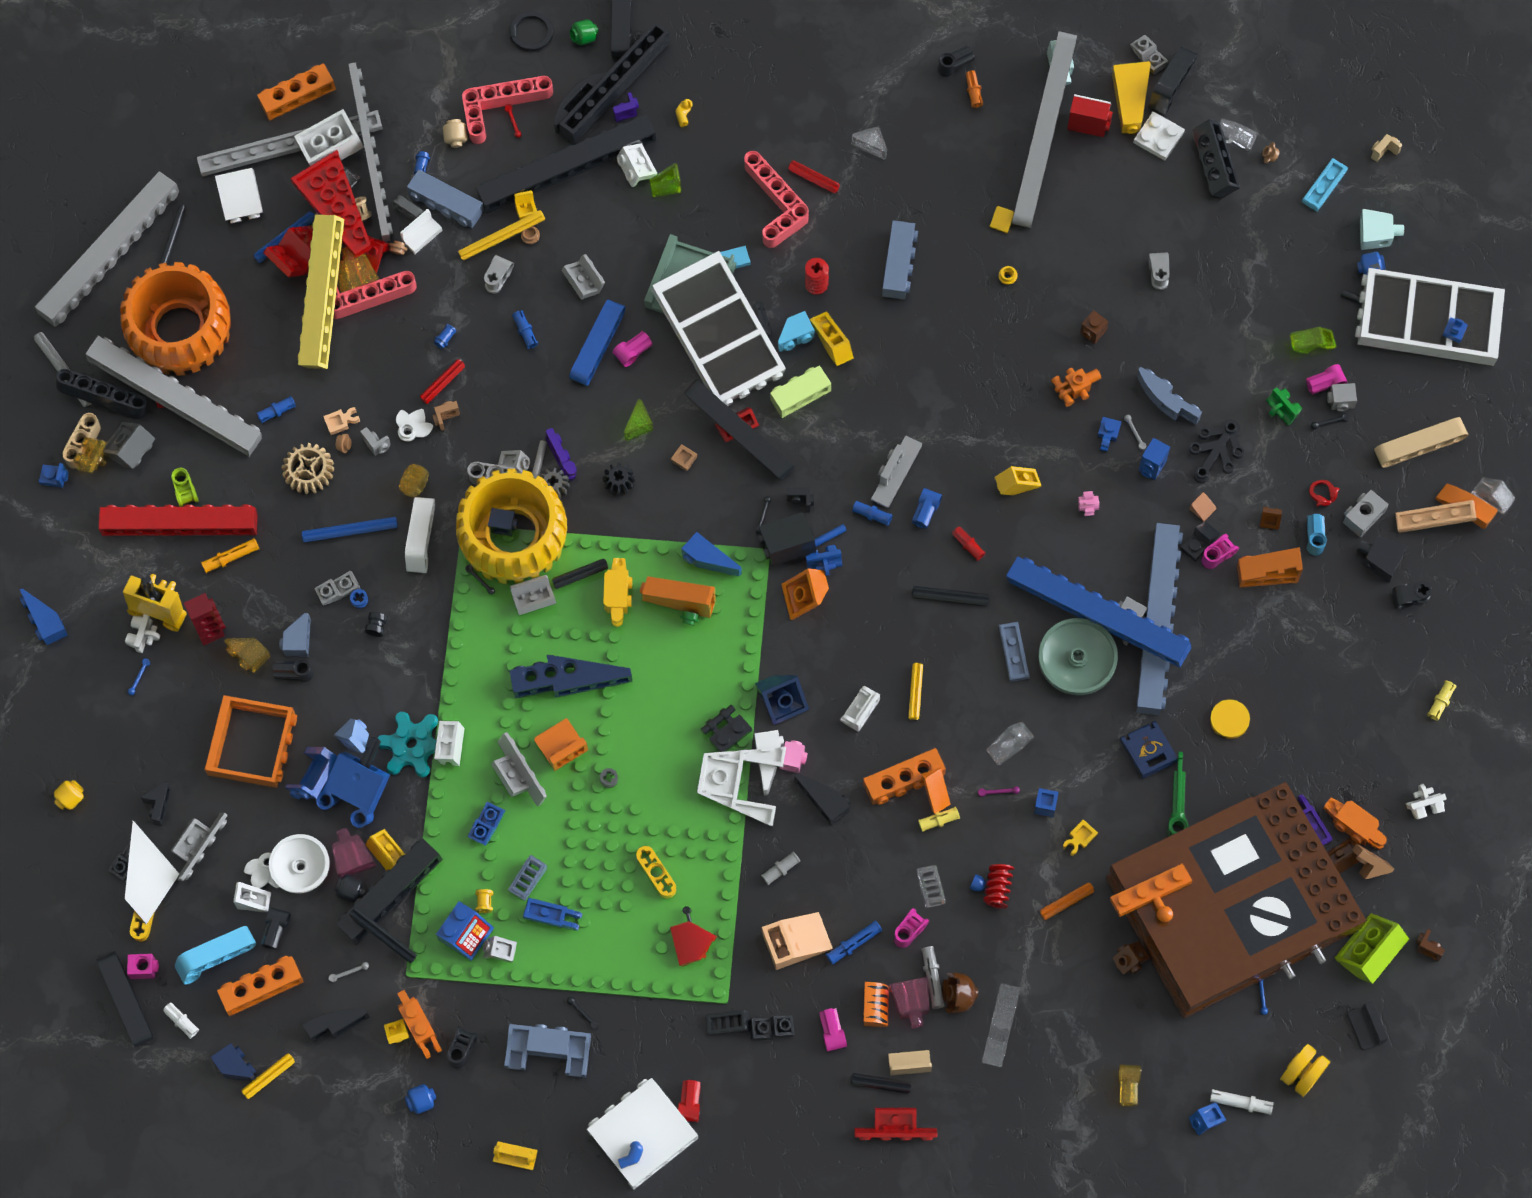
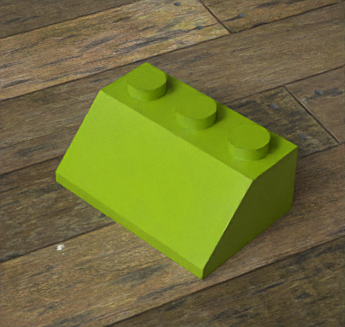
M1370 913L1362 929L1353 934L1335 956V960L1359 979L1373 984L1409 938L1398 923Z

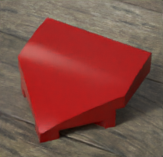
M690 921L670 927L679 966L682 967L700 961L702 958L705 959L712 941L714 942L717 937Z

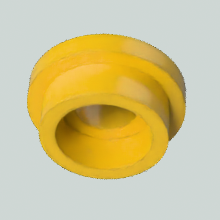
M1005 266L999 271V280L1006 285L1013 284L1017 280V271L1011 266ZM1009 274L1011 278H1006L1005 275Z

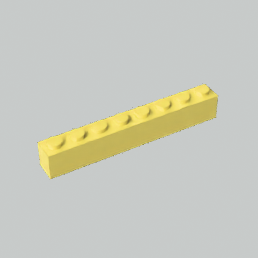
M315 215L313 222V236L310 243L311 254L308 261L309 272L306 280L307 290L304 298V315L302 316L303 325L300 335V352L298 353V365L305 368L328 369L344 219L336 215Z

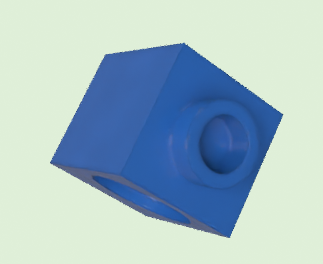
M1039 788L1034 814L1054 817L1059 792Z

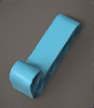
M243 926L182 953L177 957L175 969L183 984H190L200 977L202 971L253 949L257 943L248 927Z

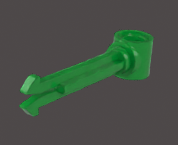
M1183 752L1178 753L1177 771H1174L1173 806L1167 828L1168 837L1178 833L1173 830L1174 826H1180L1183 830L1189 827L1184 814L1186 772L1182 771Z

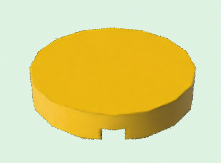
M1223 700L1216 704L1211 712V727L1219 736L1226 737L1227 739L1238 738L1249 727V712L1242 703L1236 700Z

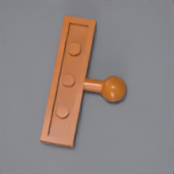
M1182 863L1111 896L1110 901L1119 917L1153 902L1158 910L1157 918L1161 922H1169L1173 917V911L1170 907L1164 905L1161 898L1192 884V879Z

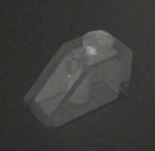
M1023 722L1009 726L986 751L997 765H1000L1022 750L1034 738V735Z

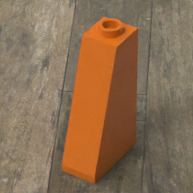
M647 576L646 583L642 582L640 588L643 601L680 611L693 612L707 618H711L716 601L715 587Z

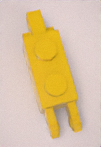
M613 558L612 568L604 576V610L607 613H611V622L615 627L623 625L624 614H628V607H632V595H628L629 589H632L633 578L629 577V572L626 570L625 558Z

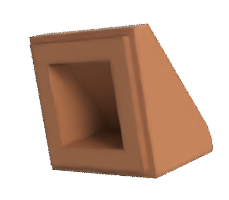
M1203 492L1190 505L1189 510L1204 522L1217 508Z

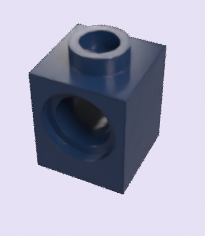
M492 508L488 527L491 530L490 533L512 537L513 530H517L518 519L515 517V512Z

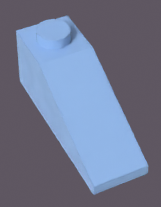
M350 719L334 736L347 749L363 753L369 733L365 730L367 728L360 719Z

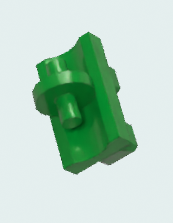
M1275 388L1266 399L1269 403L1268 405L1272 408L1269 415L1271 417L1278 415L1287 425H1290L1300 413L1302 407L1299 403L1291 404L1289 402L1290 393L1286 389L1279 390Z

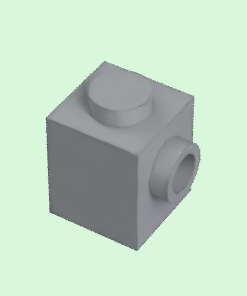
M1355 383L1334 384L1331 386L1330 391L1327 392V402L1331 403V410L1346 411L1355 408L1357 403Z

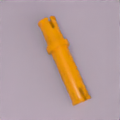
M255 538L228 551L218 552L216 556L202 561L201 564L205 573H208L218 567H225L227 563L259 550V546Z

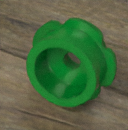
M683 611V615L680 616L684 624L694 626L695 622H699L697 620L699 614Z

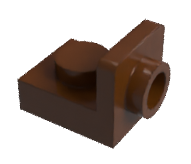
M1427 929L1425 933H1420L1416 944H1419L1416 951L1439 962L1445 949L1441 948L1442 946L1435 941H1427L1431 932L1430 929Z

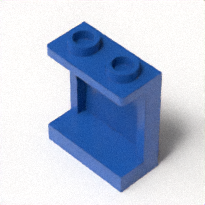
M307 747L304 754L313 759L299 785L287 784L285 787L290 791L289 794L296 799H317L338 757L325 747Z

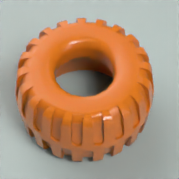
M174 262L173 266L161 263L159 264L160 268L154 270L150 267L144 271V276L141 278L139 276L135 277L132 281L133 287H127L124 292V301L120 305V321L124 339L136 357L142 358L150 367L155 366L163 372L162 374L170 375V372H175L177 376L185 375V371L192 370L193 373L200 371V366L212 364L215 355L220 356L224 350L223 343H227L229 340L231 319L227 299L216 281L207 272H201L195 265L189 264L188 267H185L182 262ZM185 308L199 316V330L187 339L167 343L157 334L159 320L170 310Z

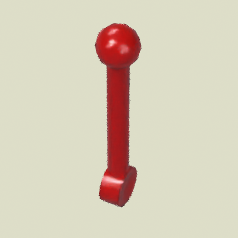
M507 104L505 111L509 113L515 130V137L519 138L522 133L517 128L512 114V105Z

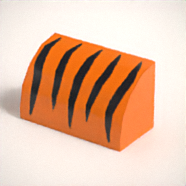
M865 982L864 1026L888 1027V985L877 982Z

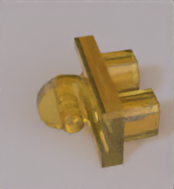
M85 437L82 442V447L86 449L85 453H78L73 460L78 465L77 470L92 474L99 465L105 466L106 461L102 457L107 443L103 440Z

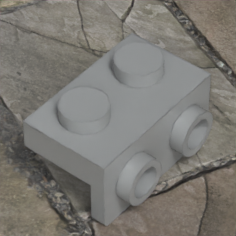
M586 254L582 255L578 262L565 265L562 269V272L580 299L599 294L605 284L603 277Z
M547 575L510 586L513 601L519 615L556 604Z

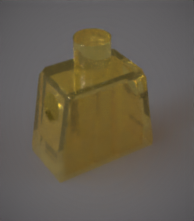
M347 247L341 249L344 260L339 262L338 271L341 293L379 280L365 254L355 258Z

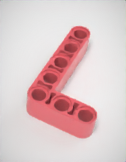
M538 76L466 89L462 94L470 141L474 144H482L486 139L482 110L504 107L507 104L515 105L548 99L553 95L551 79L547 76Z
M749 151L744 157L746 172L783 211V214L765 226L762 231L763 244L768 248H774L808 223V207L758 152ZM750 161H756L757 163H755V164H750L749 162H750ZM762 174H767V175H769V176H767V177H762L761 175H762ZM774 187H779L780 189H779V190H773L772 188H774ZM786 200H791L792 202H791V203H785L784 201H786ZM802 213L804 215L799 217L796 214ZM788 224L790 226L782 227L781 225ZM768 235H774L775 237H773V238H768L767 236H768Z
M403 271L343 293H339L337 287L335 306L340 307L334 310L333 319H340L413 293L417 287L414 274L410 271ZM405 281H411L409 284H403ZM388 287H393L390 291L385 290ZM370 293H375L373 297H368ZM353 299L357 300L355 303H350Z

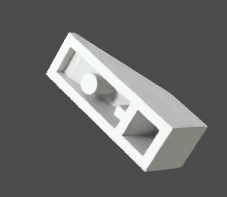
M778 730L755 733L756 749L784 747L783 736H779ZM759 763L764 796L769 794L777 766Z

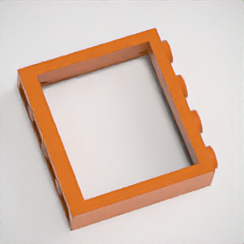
M223 695L205 766L207 775L277 788L278 783L282 782L283 763L286 764L288 759V752L286 750L287 746L291 745L292 726H295L297 722V715H295L294 709L292 707ZM232 709L286 718L272 778L218 768Z

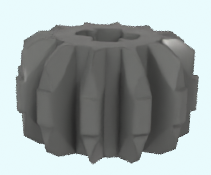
M554 467L553 472L546 469V475L540 473L539 476L547 482L548 486L553 487L559 499H561V494L567 495L566 489L570 488L568 483L569 477L567 475L564 476L563 470L557 473V469Z

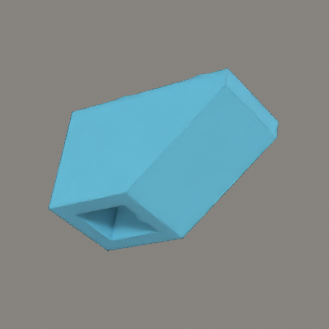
M805 311L787 318L778 340L779 352L783 350L789 351L795 345L808 343L814 338V328Z

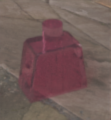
M347 828L336 832L339 841L332 844L338 876L343 877L344 874L354 875L376 866L371 854L358 834L350 836Z
M928 977L890 984L889 991L900 1018H910L912 1028L923 1026L922 1015L929 1013Z

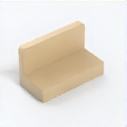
M929 1050L888 1054L890 1076L931 1072L932 1064L930 1063Z

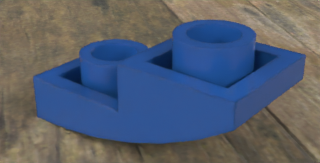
M486 802L479 818L475 820L468 837L486 846L506 810Z

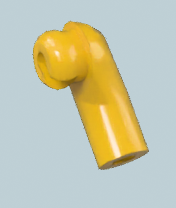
M689 99L682 101L675 110L680 127L689 124L686 115L693 105Z

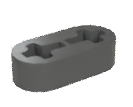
M398 195L392 202L398 211L413 221L423 213L419 207L403 196Z

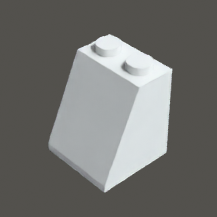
M253 168L215 176L226 221L230 220L232 224L241 222L242 217L248 216L249 219L260 217L263 209Z

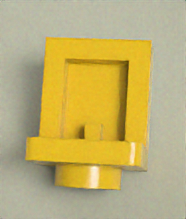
M532 191L514 194L515 208L519 220L537 212Z

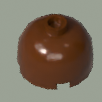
M947 973L946 975L949 977L944 979L942 984L943 1001L947 1002V1007H944L948 1013H961L969 1010L978 997V989L975 987L973 980L963 973Z

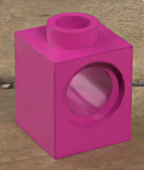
M153 954L128 955L127 975L130 979L155 978V972L159 970V963ZM142 963H148V967L145 970H139V966Z

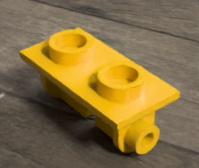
M497 1142L493 1152V1162L533 1170L538 1150Z

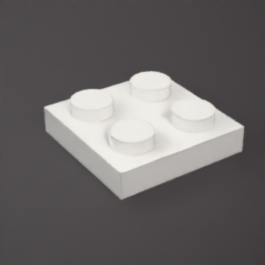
M1152 112L1134 138L1133 143L1166 161L1183 136L1185 129Z

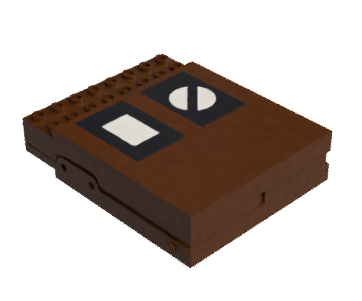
M1286 782L1258 796L1245 799L1112 864L1109 869L1110 873L1106 876V881L1114 895L1182 863L1190 875L1192 884L1161 898L1164 905L1170 907L1173 911V917L1169 922H1161L1157 918L1158 910L1153 902L1125 914L1183 1019L1282 970L1285 971L1289 979L1295 977V974L1290 966L1314 954L1320 964L1324 963L1326 959L1321 952L1322 950L1361 930L1367 921Z

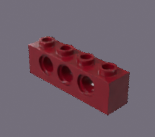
M206 593L184 602L203 646L225 636L223 629L226 627L213 599H208Z

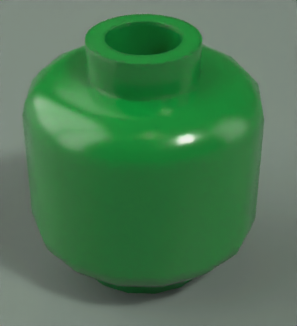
M589 19L575 22L569 31L570 38L579 46L593 43L596 40L598 28Z

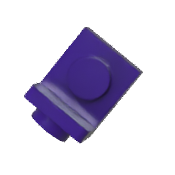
M631 92L627 93L628 103H620L613 107L616 122L637 116L639 104L637 98L632 97Z

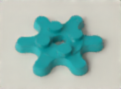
M399 712L395 716V722L398 726L396 732L390 736L380 735L378 737L381 741L379 748L389 749L393 753V758L387 764L386 769L389 774L396 775L404 766L411 765L414 767L417 776L426 777L430 773L427 759L436 750L437 740L433 738L432 730L437 726L438 718L434 714H428L422 722L414 724L411 722L408 713ZM413 738L417 740L415 747H407L406 743Z

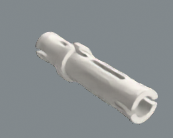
M1212 1089L1210 1102L1247 1109L1251 1113L1256 1111L1269 1115L1272 1113L1274 1103L1255 1099V1096L1250 1098Z

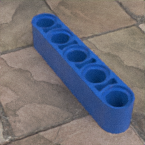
M609 299L605 302L571 369L569 379L586 386L589 385L624 316L625 306Z

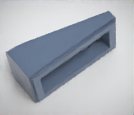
M530 855L508 891L525 901L548 869L547 865ZM533 864V865H535L536 867H538L539 870L536 871L535 869H533V868L530 867V866ZM528 871V872L532 873V874L535 875V876H534V878H532V877H530L529 875H527V874H525V873ZM524 878L530 882V885L522 882L521 879ZM520 885L526 889L525 893L516 888V886Z

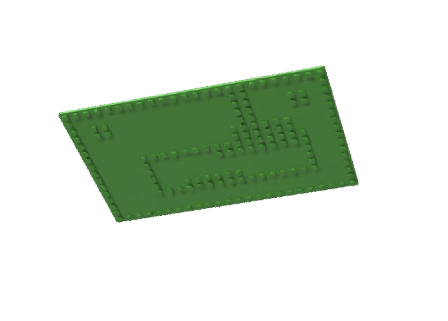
M513 530L512 537L490 533V538L497 548L513 553L528 547L534 540L536 530ZM566 533L565 545L562 547V553L558 561H553L552 568L545 573L543 570L539 573V577L547 575L556 604L519 615L510 590V586L515 585V581H508V584L499 583L497 578L489 580L483 576L481 571H475L489 587L495 589L493 595L488 594L487 589L471 573L466 572L465 567L471 564L459 546L435 739L437 740L439 721H459L464 727L460 766H454L450 762H446V765H443L434 759L435 753L433 754L423 839L440 854L443 860L416 888L409 949L417 957L412 963L407 962V977L716 1004L728 1003L746 815L697 793L704 753L719 752L709 741V738L714 734L710 731L704 735L700 729L706 725V721L716 717L721 709H726L732 705L736 711L731 714V717L734 719L740 714L751 726L752 732L728 751L752 750L757 700L755 683L758 682L770 561V559L766 560L763 548L714 545L741 566L742 574L738 577L698 568L694 564L690 565L682 558L681 548L687 542ZM603 558L607 561L608 569L558 589L553 585L552 579L554 577ZM613 558H625L626 570L629 572V577L633 578L632 589H629L628 595H632V607H628V614H624L623 625L620 627L613 626L611 613H607L604 610L603 604L604 576L608 570H611ZM647 576L715 587L716 601L711 618L698 615L697 620L699 622H695L694 626L684 624L683 619L680 618L683 615V611L643 601L642 594L640 593L642 582L646 583ZM530 577V578L523 579L524 582H525V581H528V580H531V577ZM547 655H554L630 668L633 682L555 698L554 691L515 699L509 670H513L517 666H533L536 662L547 663ZM567 668L565 670L568 674L575 671L574 668ZM548 672L546 677H554L556 673ZM529 676L526 680L532 682L536 677ZM567 718L580 738L583 737L586 741L588 751L554 771L535 743L534 738ZM723 720L717 727L720 730L728 723ZM505 732H508L510 737L513 738L519 752L524 756L527 765L534 772L540 786L545 790L547 797L538 807L528 791L511 797L491 765L493 761L505 757L498 744L499 739ZM749 761L743 762L737 800L747 801L751 764ZM611 768L617 772V785L612 788H606L601 784L600 774L604 769ZM607 774V777L604 779V781L607 780V782H612L611 779L615 777H611V774ZM486 802H490L506 811L485 846L469 838L468 834L475 820L479 818ZM640 847H651L675 882L676 894L672 898L666 899L660 896L638 863L636 853ZM643 852L641 859L645 858L650 865L652 863L649 859L650 853L646 854ZM530 855L545 863L548 869L528 898L565 906L567 909L581 912V919H575L566 915L564 920L579 925L578 931L523 919L528 898L523 901L509 892L508 889ZM533 864L530 866L536 871L539 870V868ZM658 867L651 870L653 877H659L662 874V870ZM528 871L525 873V874L529 875V876L532 877V878H534V876H535V875H533L532 873H530V872H528ZM524 878L521 879L522 882L530 885V882ZM663 879L661 881L664 886L663 892H671L672 886H667ZM520 885L516 886V888L525 893L526 889ZM480 889L493 891V896H491L493 911L491 913L478 914L494 927L488 938L498 936L517 942L513 962L509 963L492 957L485 959L483 945L474 959L470 961L437 939L436 933L458 901L475 911L477 907L475 891ZM685 906L691 908L690 917L692 923L717 937L714 942L712 941L705 959L702 958L700 961L682 967L679 966L670 927L687 922L686 914L682 910Z

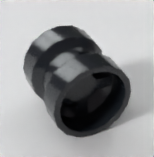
M369 612V624L365 626L364 632L371 636L383 637L385 631L383 627L387 623L388 616L380 612Z

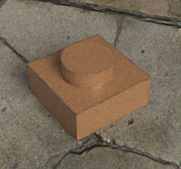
M681 444L672 456L671 462L687 472L698 456L697 453Z

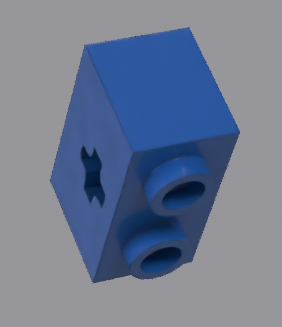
M1155 438L1152 439L1140 462L1139 471L1143 476L1156 480L1167 462L1170 446Z

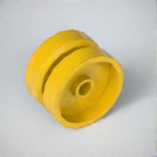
M1309 1044L1300 1053L1296 1054L1280 1078L1289 1086L1299 1077L1300 1081L1295 1086V1091L1302 1097L1307 1094L1331 1062L1322 1055L1312 1064L1310 1061L1315 1056L1316 1050Z

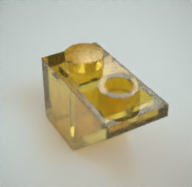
M227 638L224 640L227 653L232 657L236 656L239 658L240 665L245 670L250 669L253 673L271 657L269 651L255 638Z

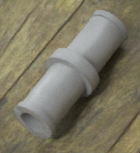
M793 851L780 862L776 861L775 865L761 876L767 885H770L781 875L785 876L789 869L801 861Z

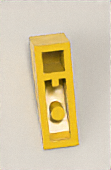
M827 311L810 319L824 348L836 366L854 359L849 340Z

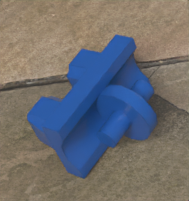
M835 545L827 546L824 553H818L816 549L817 552L806 556L807 569L824 570L825 576L830 575L829 570L842 566L841 550H837Z

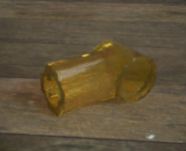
M1119 1065V1105L1137 1106L1141 1066Z

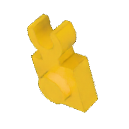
M1082 820L1070 832L1069 836L1073 839L1066 840L1063 844V849L1068 845L1073 846L1074 850L1071 851L1070 855L1074 856L1078 851V846L1080 845L1085 848L1098 835V832L1085 820Z

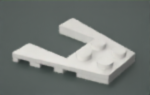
M786 747L704 753L697 793L773 826L776 806L737 800L743 762L749 761L783 767Z

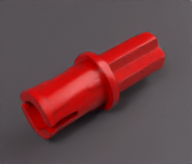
M957 527L952 532V535L963 545V549H966L976 561H979L986 554L975 542V538H971L961 527Z

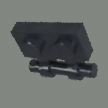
M732 705L726 709H721L716 717L706 721V725L700 729L704 735L710 731L714 734L709 738V741L719 752L728 751L752 732L751 726L740 714L734 719L731 717V714L736 711ZM725 720L728 724L719 730L717 725Z

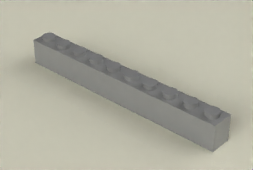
M159 171L35 306L38 315L54 327L64 322L67 314L78 306L79 301L91 292L92 287L97 282L103 279L108 269L115 266L118 258L126 254L129 246L141 237V233L153 224L154 219L165 211L170 201L176 199L179 193L177 184Z
M98 336L85 354L87 361L248 457H250L262 439L260 429L255 425L244 423L240 416H233L223 406L212 404L208 397L197 395L191 387L180 385L179 381L174 377L165 376L159 368L148 366L142 358L133 357L127 349L116 347L106 337L103 339Z

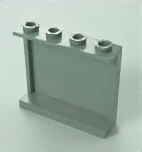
M670 234L644 300L645 308L664 314L651 291L652 285L714 253L679 242L677 236ZM731 254L730 258L722 256L731 273H734L737 264L734 262V255ZM718 264L662 294L675 317L686 320L723 301L724 296H722L724 289H728L730 283ZM717 312L694 323L697 325H711V323H715Z

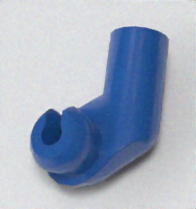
M633 1141L630 1144L631 1148L628 1156L618 1159L621 1169L639 1162L643 1153V1146L640 1142Z

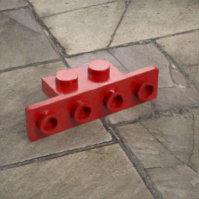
M875 1108V1128H854L855 1137H859L860 1140H870L871 1137H879L880 1140H891L892 1137H900L901 1140H911L912 1137L932 1140L933 1137H937V1128H916V1108Z

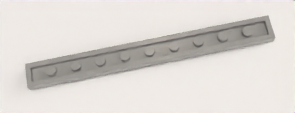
M355 62L348 65L383 241L387 242L391 241L390 234H393L391 223H387L386 219L390 215L388 205L384 206L383 200L386 199L385 190L380 188V182H383L382 174L376 168V165L380 164L378 154L373 152V148H376L375 138L370 137L369 132L373 131L371 119L367 120L366 114L370 113L368 103L363 101V97H366L364 85H360V80H363L361 68L357 69Z
M378 110L366 114L367 120L371 119L373 131H369L370 133L383 130ZM359 116L349 117L358 136L362 135ZM306 129L199 156L197 160L201 175L206 176L302 151L294 136Z

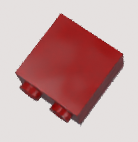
M1074 94L1067 130L1104 137L1105 131L1110 129L1113 113L1110 111L1111 102Z

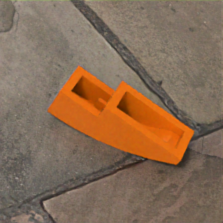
M1446 484L1435 498L1443 505L1473 500L1477 519L1473 522L1484 530L1498 511V509L1477 496L1450 484Z

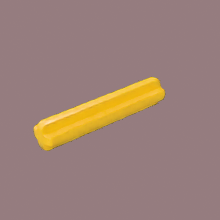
M913 663L908 716L911 720L919 719L923 664Z
M289 1053L283 1056L241 1090L243 1095L250 1099L294 1064L295 1060Z

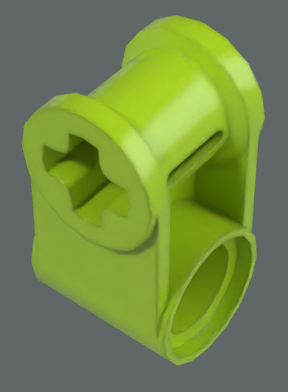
M184 468L175 469L172 472L171 478L179 507H183V504L193 501L199 502L187 470ZM181 476L186 477L185 480L182 482L177 481V479Z

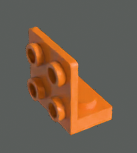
M567 718L534 738L535 743L554 771L588 751L586 741L583 737L580 738Z

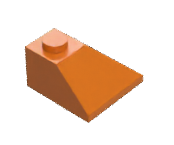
M808 568L781 584L790 620L796 619L821 604L829 589L824 570Z

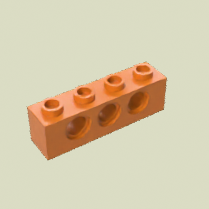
M323 63L313 66L304 73L295 75L294 78L282 81L275 87L265 89L257 96L263 111L270 121L336 90L334 80Z
M934 748L863 778V786L872 805L877 803L882 805L893 796L901 797L912 788L916 790L925 786L922 774L918 771L921 767L927 768L928 772L941 768L942 774L945 775L946 768L937 749ZM902 775H907L910 777V780L904 782L900 779V777ZM890 783L892 788L884 789L882 784Z
M284 956L271 966L264 965L260 967L258 972L254 974L248 973L241 976L240 980L234 983L228 982L223 984L221 989L217 991L230 1017L304 981L293 957ZM277 972H283L284 974L281 979H274V975ZM258 981H265L262 988H255V984ZM240 989H245V990H246V993H245L244 996H242V997H237V996H236L237 992H238Z

